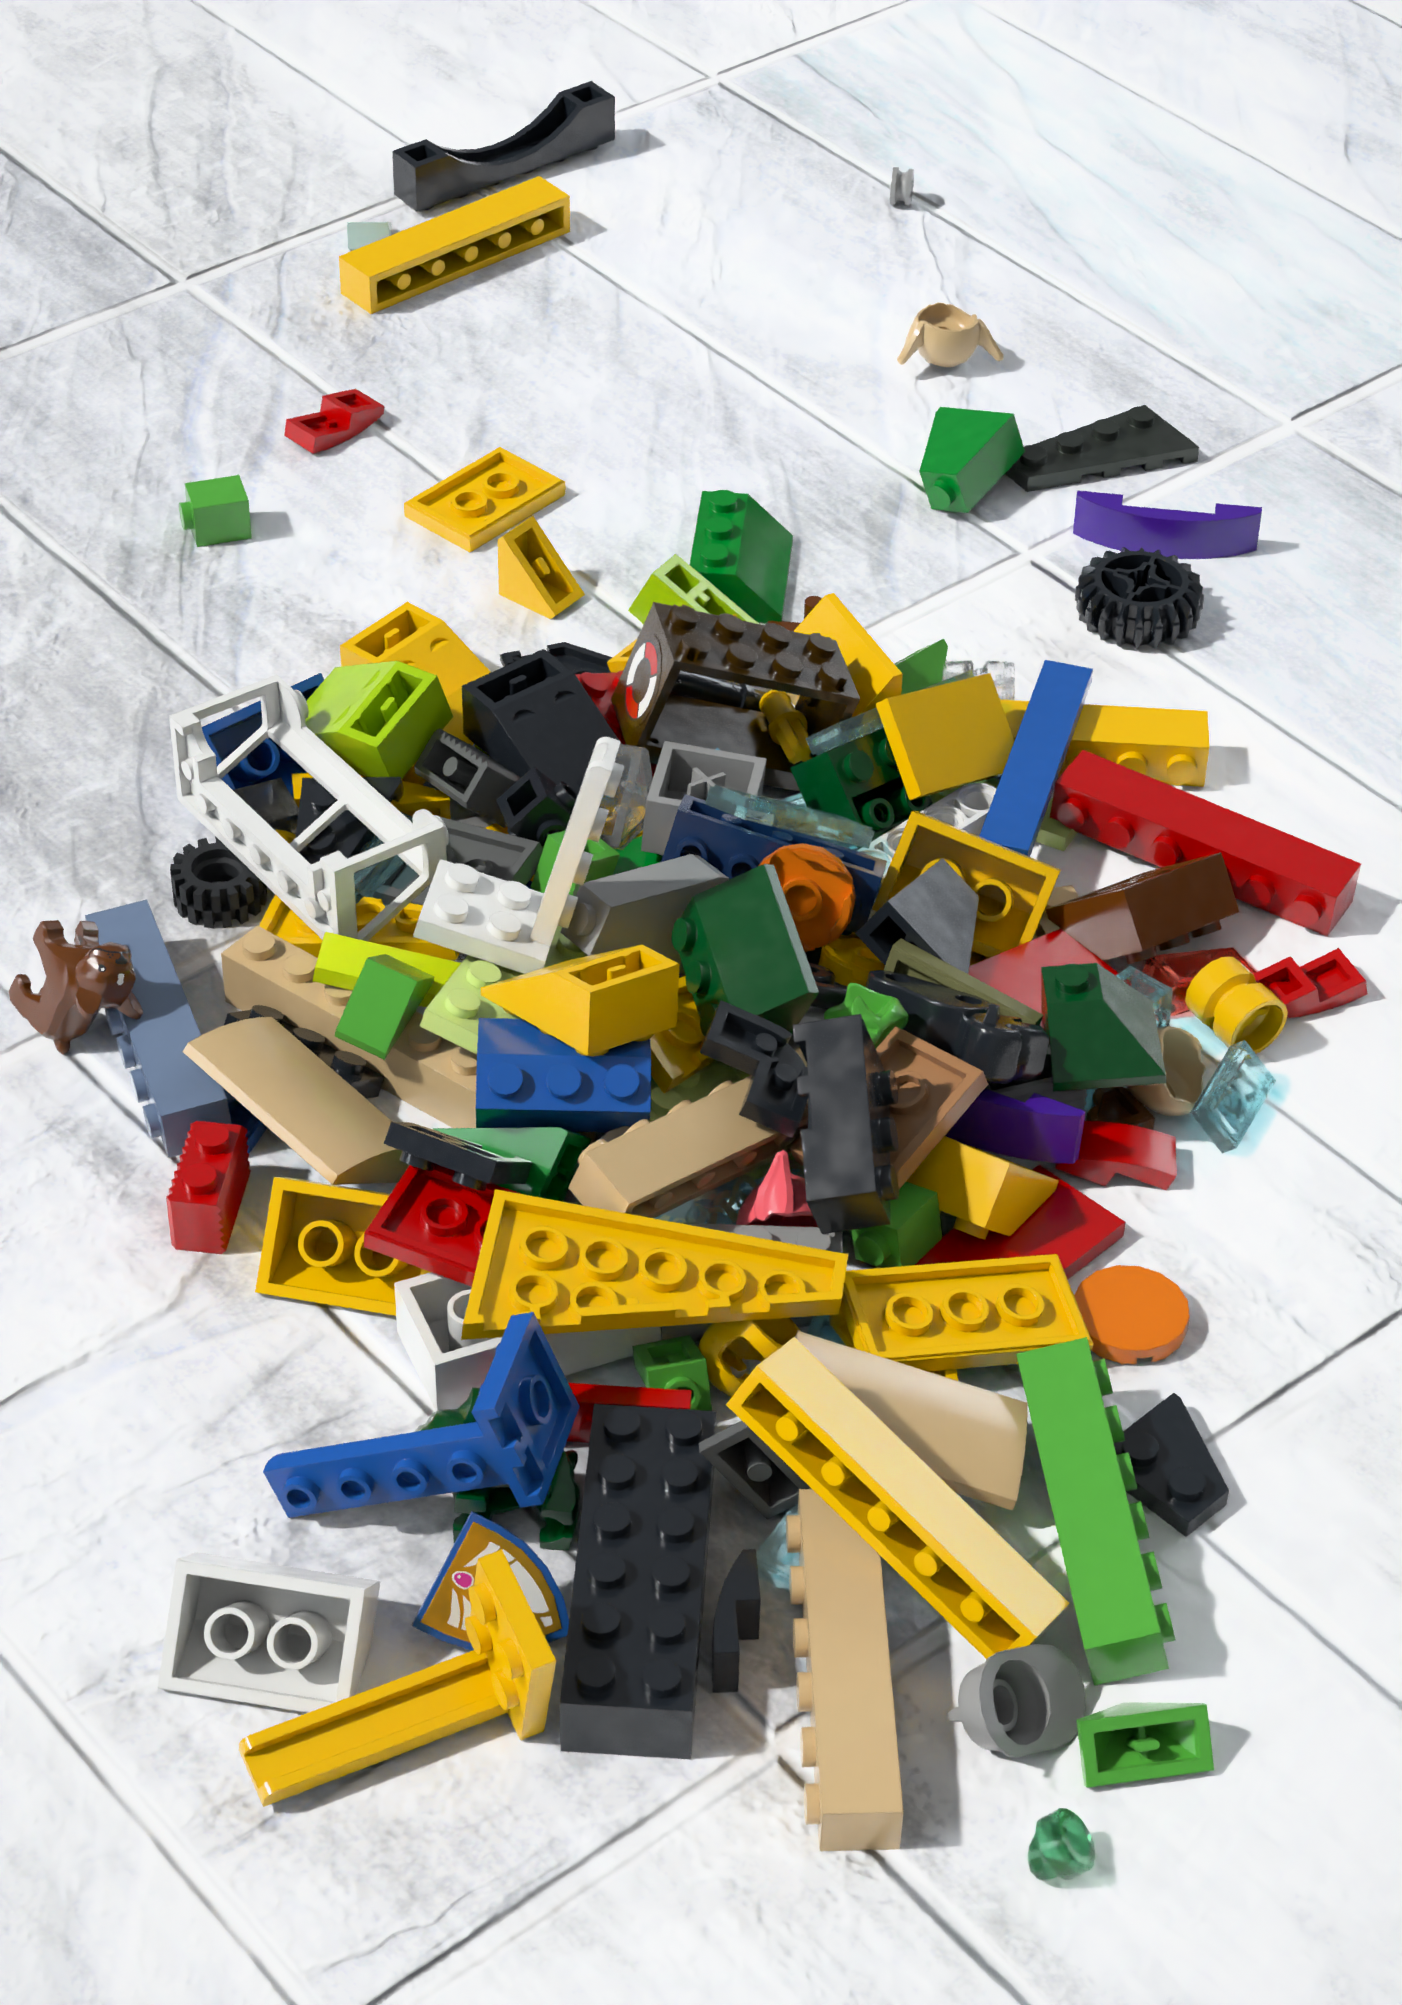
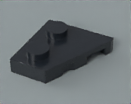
M362 777L390 803L392 800L399 802L403 796L404 787L401 777ZM314 778L302 779L296 838L337 801ZM345 810L308 843L299 854L310 864L319 862L320 858L336 851H340L348 859L360 854L362 847L370 842L375 834L349 810Z
M391 1122L384 1141L385 1145L402 1151L400 1161L427 1171H433L435 1164L454 1170L452 1177L454 1182L480 1191H486L488 1184H526L533 1163L517 1156L514 1158H504L483 1150L482 1145L411 1122Z
M1172 1393L1124 1430L1125 1441L1114 1443L1116 1455L1129 1452L1137 1489L1126 1492L1137 1501H1141V1504L1185 1537L1189 1536L1227 1505L1229 1489L1181 1397L1177 1394Z

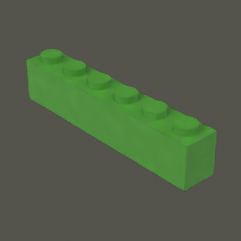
M1087 1337L1017 1353L1016 1356L1093 1684L1096 1686L1169 1669L1163 1643L1176 1641L1167 1603L1158 1605L1153 1603L1151 1591L1160 1590L1163 1587L1154 1551L1143 1554L1140 1551L1138 1541L1149 1539L1150 1536L1141 1501L1128 1503L1126 1491L1137 1489L1129 1452L1116 1455L1114 1443L1125 1441L1117 1405L1104 1407L1102 1396L1113 1394L1105 1358L1093 1361Z

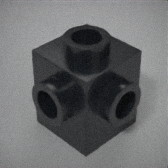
M534 766L496 801L510 835L537 841L544 848L549 834L566 831L578 795L567 783L561 781L558 785L555 784Z

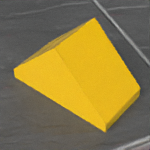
M533 515L498 539L499 595L549 619L555 617L585 595Z

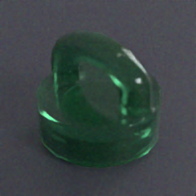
M1058 1808L1040 1817L1036 1822L1035 1834L1029 1844L1027 1854L1029 1870L1040 1881H1049L1058 1876L1064 1880H1071L1090 1871L1094 1866L1096 1856L1094 1842L1085 1823L1076 1813L1067 1808Z

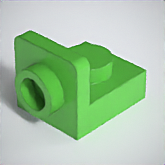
M690 1335L632 1346L635 1369L647 1388L691 1390V1410L712 1411L706 1359Z

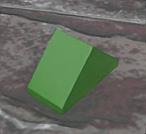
M387 954L368 957L338 1023L335 1037L385 1060L432 986L434 976Z

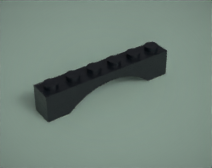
M589 81L558 92L547 108L530 124L513 136L493 145L477 149H453L424 139L393 150L394 195L416 211L429 210L436 204L453 198L465 197L472 191L486 186L498 185L505 179L519 174L531 173L538 167L552 162L564 161L567 157L583 151L594 150L599 145L615 140V96L593 81Z

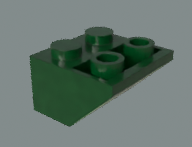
M884 728L790 768L809 814L858 848L864 847L908 820L911 811L921 812L933 804L929 795L909 800Z

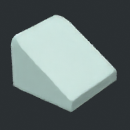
M347 222L348 249L356 250L391 235V222Z

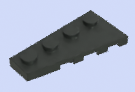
M1142 405L1117 415L1097 420L1094 423L1072 431L1060 433L1058 436L1024 446L1025 452L1005 475L1026 492L1081 483V477L1085 474L1102 476L1103 478L1116 477L1121 475V468L1142 464V468L1145 471L1155 470L1163 467L1164 460L1179 458L1182 464L1194 463L1198 461L1199 446L1149 407Z

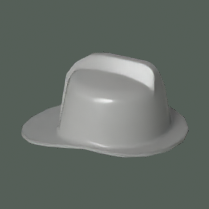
M1033 1644L1004 1650L993 1654L986 1659L985 1663L978 1665L965 1675L959 1688L958 1706L947 1712L948 1719L962 1722L964 1730L970 1739L979 1747L986 1750L1001 1751L1006 1756L1023 1757L1056 1749L1072 1741L1078 1732L1076 1720L1084 1717L1086 1709L1085 1687L1075 1664L1065 1652L1053 1645Z

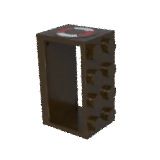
M656 602L652 604L611 698L630 759L658 764L664 741L709 749L718 748L721 751L766 758L763 785L799 792L800 790L790 768L803 761L792 764L788 760L781 745L775 743L769 735V722L764 713L670 694L680 671L800 695L794 708L800 711L808 722L807 732L815 745V749L810 753L812 758L837 748L850 721L849 719L852 717L860 701V696L837 641L830 637H824L820 633L808 635L789 631L773 623L761 625L742 621L731 614H720L718 616L699 612L683 604L682 606H671Z

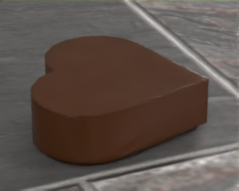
M1123 1086L1097 1088L1092 1095L1091 1109L1086 1115V1121L1122 1123L1153 1130L1155 1117Z

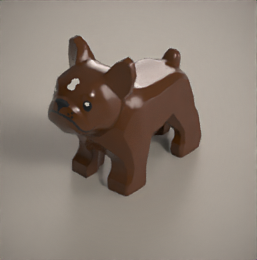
M59 920L40 922L32 939L40 954L46 974L43 987L39 993H33L29 977L26 974H18L8 992L10 1001L21 1016L27 1019L31 1026L42 1036L53 1040L59 1053L69 1052L70 1041L89 1030L101 1008L117 1009L126 1016L136 1020L141 1018L143 1015L142 1007L131 991L136 975L131 959L132 954L128 946L114 942L99 945V929L96 923L92 921L79 922L75 929V944H70L66 941L64 928Z

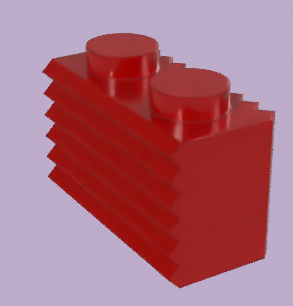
M195 1121L190 1124V1131L187 1132L188 1138L185 1139V1147L182 1148L183 1154L179 1156L180 1162L177 1163V1171L174 1172L175 1178L171 1180L172 1187L169 1188V1195L166 1196L171 1245L176 1250L222 1254L227 1250L251 1173L249 1169L250 1162L248 1161L250 1154L247 1152L249 1148L247 1145L248 1137H246L247 1129L242 1125Z

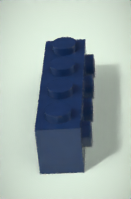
M687 794L684 795L677 810L661 860L663 862L689 854L698 855L730 880L758 867L766 856L780 847L800 843L823 847L841 859L853 879L856 900L851 921L841 935H850L852 932L856 933L868 921L887 861Z

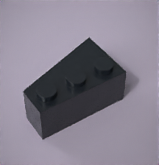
M861 1014L793 1024L794 1043L799 1045L808 1067V1075L797 1077V1086L800 1097L808 1096V1129L801 1130L806 1201L822 1234L891 1224L890 1200H897L899 1197L897 1173L894 1165L890 1164V1152L898 1151L899 1147L896 1123L894 1118L890 1117V1105L898 1103V1088L893 1070H884Z

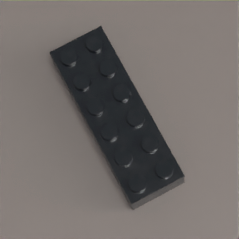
M594 1404L560 1696V1751L691 1760L715 1468L699 1452V1443L716 1434L717 1411Z

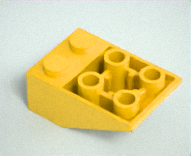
M409 602L404 603L340 645L341 666L400 661L437 675L446 697L462 688V685L491 673L442 619Z
M642 944L567 960L481 987V996L501 1006L505 1012L516 1015L538 1027L542 1033L552 1035L575 1048L577 1053L585 1056H600L606 1054L611 1048L632 1041H645L652 1038L655 1033L677 1026L680 964Z

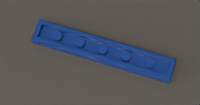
M1044 660L979 837L1030 857L1050 802L1055 782L1058 779L1090 689L1093 668Z

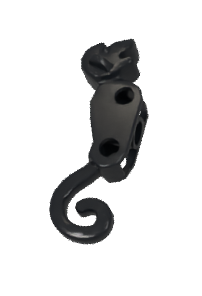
M809 963L819 991L811 1007L829 1009L843 1003L848 986L834 985L836 977L830 969ZM884 970L869 972L865 987L879 994L897 998L906 1010L909 1017L906 1026L903 1028L904 1031L982 1070L987 1082L1007 1084L1012 1080H1029L1041 1074L1049 1045V1036L1041 1026L1022 1023V1019L1018 1017L1000 1015L999 1004L989 1003L975 995L906 974Z

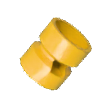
M1221 957L1210 962L1192 979L1186 992L1185 1002L1187 1008L1203 1024L1214 1030L1215 1036L1239 1057H1250L1272 1044L1281 1033L1287 1020L1288 1011L1286 1005L1266 986L1257 983L1254 974L1234 957Z

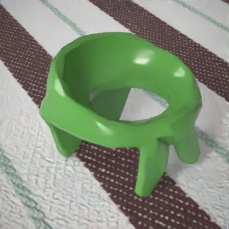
M850 983L848 985L843 1003L827 1009L824 1013V1020L861 1014L875 1049L895 1026L903 1030L909 1017L897 998L879 994L857 983Z

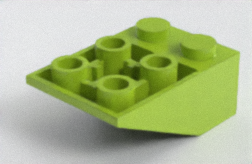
M400 661L335 667L306 701L309 715L305 719V724L308 729L358 774L366 777H401L402 779L419 759L434 731L439 728L443 730L453 718V714L437 675Z

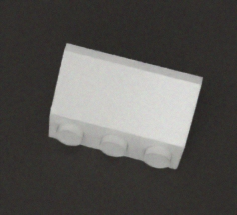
M198 1552L176 1559L157 1688L307 1713L354 1696L357 1693L372 1645L381 1581Z

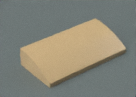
M273 1017L244 1019L218 1027L188 1042L183 1050L184 1054L332 1185L397 1183L407 1170L409 1165L399 1160L402 1151L384 1144L390 1123L393 1121Z
M797 1332L795 1338L957 1494L1013 1511L1018 1498L1024 1463L1028 1417L1027 1402L810 1334Z

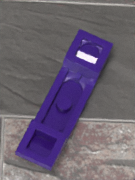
M1077 490L1073 534L1095 544L1121 551L1122 547L1130 551H1139L1141 547L1147 552L1161 550L1163 556L1176 555L1178 559H1214L1257 551L1262 507L1216 503L1215 513L1122 505V494Z
M984 1089L945 1136L963 1144L1005 1156L1041 1162L1074 1164L1079 1157L1086 1111L1036 1093L1024 1103Z

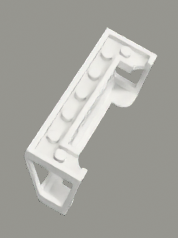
M277 674L170 715L178 800L322 940L324 933L329 932L368 941L431 884L439 860L447 861L446 845L449 843V833L443 820L426 809L416 811L412 822L306 727L305 719L308 718L309 710L304 696L300 691L293 690ZM260 697L262 710L261 727L217 766L216 755L204 737L200 719ZM266 738H271L337 799L329 809L290 844L222 780L229 771ZM345 810H349L384 842V844L348 859L340 851H336L320 858V861L314 864H310L299 854L308 843ZM398 855L420 877L357 933L354 873Z

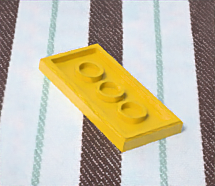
M1058 1254L848 1270L845 1274L840 1306L855 1349L924 1371L1018 1364L1017 1353L1085 1337L1088 1339L1090 1351L1094 1345Z

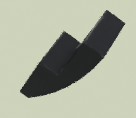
M756 1549L742 1550L733 1563L719 1595L712 1636L711 1674L713 1693L738 1692L739 1640L759 1639L761 1596Z

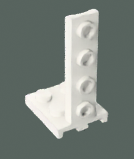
M601 737L597 740L544 893L529 889L524 884L516 881H505L478 872L465 864H454L440 859L413 937L524 974L544 968L556 928L561 926L568 929L578 897L569 894L572 883L583 886L593 857V854L584 851L587 840L599 842L609 810L599 807L602 797L606 795L614 798L624 770V765L615 763L621 741L610 737Z

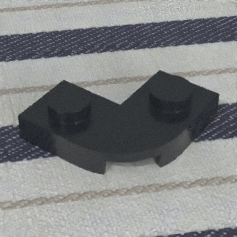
M721 1000L712 1017L700 1053L752 1075L739 1115L792 1138L800 1124L808 1100V1096L800 1097L798 1095L797 1077L808 1075V1067L805 1066L798 1053L788 1044L792 1034L773 1022Z

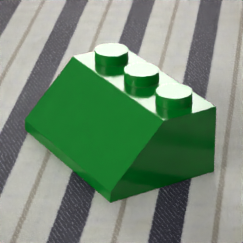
M729 490L702 491L689 565L757 623L767 624L768 621L782 622L793 535L749 494L734 493Z

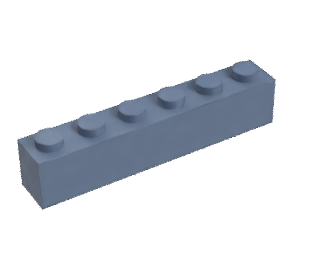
M147 899L85 915V920L95 922L99 929V945L114 942L128 946L131 951V959L136 975L131 991L139 1001L143 1015L140 1019L136 1020L113 1008H105V1013L112 1035L122 1033V1036L116 1038L124 1068L135 1067V1070L129 1071L137 1103L148 1102V1105L142 1106L150 1138L161 1136L168 1158L183 1154L182 1148L185 1147V1139L188 1138L187 1132L190 1131L191 1123L205 1121L231 1124L226 1095L221 1085L183 1053L187 1043L201 1036V1033Z

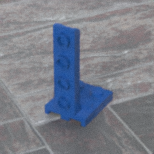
M534 1312L512 1315L501 1342L497 1345L494 1359L484 1383L480 1386L479 1395L472 1410L476 1422L281 1453L268 1460L263 1473L288 1518L509 1484L520 1508L542 1505L580 1406Z

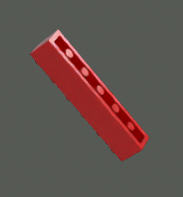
M1082 750L1055 782L1050 818L1060 821L1064 826L1074 829L1073 831L1159 867L1221 852L1236 899L1324 936H1329L1353 902L1362 863L1088 751Z

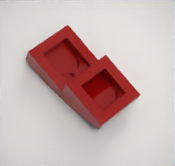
M356 388L323 395L320 412L286 419L284 436L313 454L340 445L364 431L384 414L385 406Z
M1339 948L1300 967L1289 956L1254 973L1256 982L1266 986L1286 1005L1288 1011L1287 1018L1317 1014L1368 995L1366 980Z
M1084 1121L1078 1159L1074 1164L1055 1163V1169L1105 1187L1114 1174L1119 1173L1167 1190L1177 1177L1176 1137L1134 1125L1103 1121Z

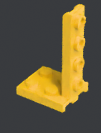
M502 1549L478 1558L474 1586L469 1587V1597L472 1606L470 1616L465 1618V1627L469 1641L474 1649L473 1651L253 1733L240 1741L239 1752L263 1807L506 1713L520 1741L544 1732L556 1659Z

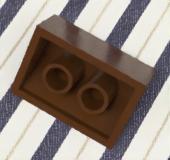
M1221 852L1142 872L1045 909L1051 922L1101 960L1125 956L1127 964L1157 956L1155 948L1157 945L1160 951H1164L1189 943V932L1192 938L1219 931L1222 929L1221 919L1240 912Z

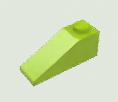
M674 554L651 574L628 609V612L643 625L653 602L671 606H682L683 604L693 608L695 611L718 616L720 614L737 615L742 621L758 624L677 554Z

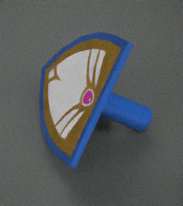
M471 1511L419 1609L412 1627L441 1641L473 1651L474 1649L469 1641L465 1627V1618L470 1616L472 1606L469 1597V1587L474 1586L478 1558L501 1549L548 1643L568 1635L569 1617L564 1597L548 1567L529 1545L501 1525Z

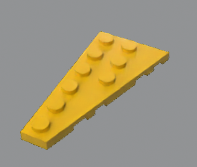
M495 1189L463 1321L461 1340L503 1337L512 1315L534 1312L544 1334L838 1315L843 1295L848 1254Z

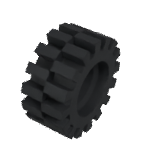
M216 836V843L210 844L207 838H202L198 840V848H195L190 843L184 846L183 854L176 853L173 857L174 864L170 866L174 906L177 907L178 914L182 918L188 915L189 922L197 925L203 919L205 928H214L215 922L222 921L223 928L232 927L233 919H237L240 924L249 921L248 913L257 916L261 912V905L265 906L267 902V886ZM216 881H226L221 883H212Z

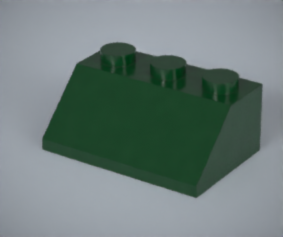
M760 865L693 896L682 916L674 923L672 943L675 950L679 953L686 974V986L688 991L692 993L700 1017V1029L704 1036L707 1034L712 1017L721 1000L773 1022L793 1034V1024L800 1023L819 994L774 865Z

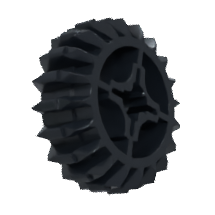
M1122 547L1120 553L1105 551L1103 558H1091L1090 565L1082 568V573L1079 576L1078 585L1075 590V601H1077L1076 609L1079 612V621L1086 623L1087 631L1092 633L1099 632L1101 640H1116L1118 646L1124 643L1133 644L1136 649L1140 645H1149L1153 649H1157L1161 642L1167 645H1174L1176 638H1187L1189 631L1196 628L1201 610L1203 609L1204 594H1202L1203 586L1200 584V575L1192 572L1191 564L1179 563L1176 555L1166 557L1161 554V550L1147 552L1141 547L1139 551H1130Z

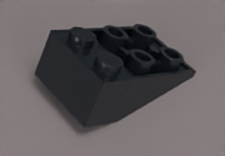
M545 649L462 685L463 734L487 755L520 777L524 776L535 766L555 784L558 785L561 781L567 783L578 795L597 740L601 737L619 740L574 672ZM620 742L615 763L624 765L621 776L623 778L636 772V764L630 759L628 752Z

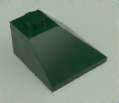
M1098 963L1041 967V1012L1044 1015L1042 1023L1044 1031L1049 1036L1047 1055L1053 1092L1166 1083V1071L1152 1000Z

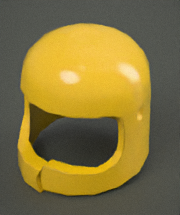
M791 1318L712 1323L704 1332L698 1345L699 1350L706 1359L709 1381L718 1390L732 1397L749 1374L745 1373L742 1377L737 1378L732 1374L730 1366L737 1369V1371L746 1370L747 1367L742 1359L759 1360L762 1362L793 1337H796L798 1331H802Z

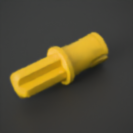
M776 690L766 692L760 700V710L769 722L768 733L772 740L781 745L792 764L811 759L810 753L815 749V745L807 732L808 722L805 716L800 711L795 710L786 692Z

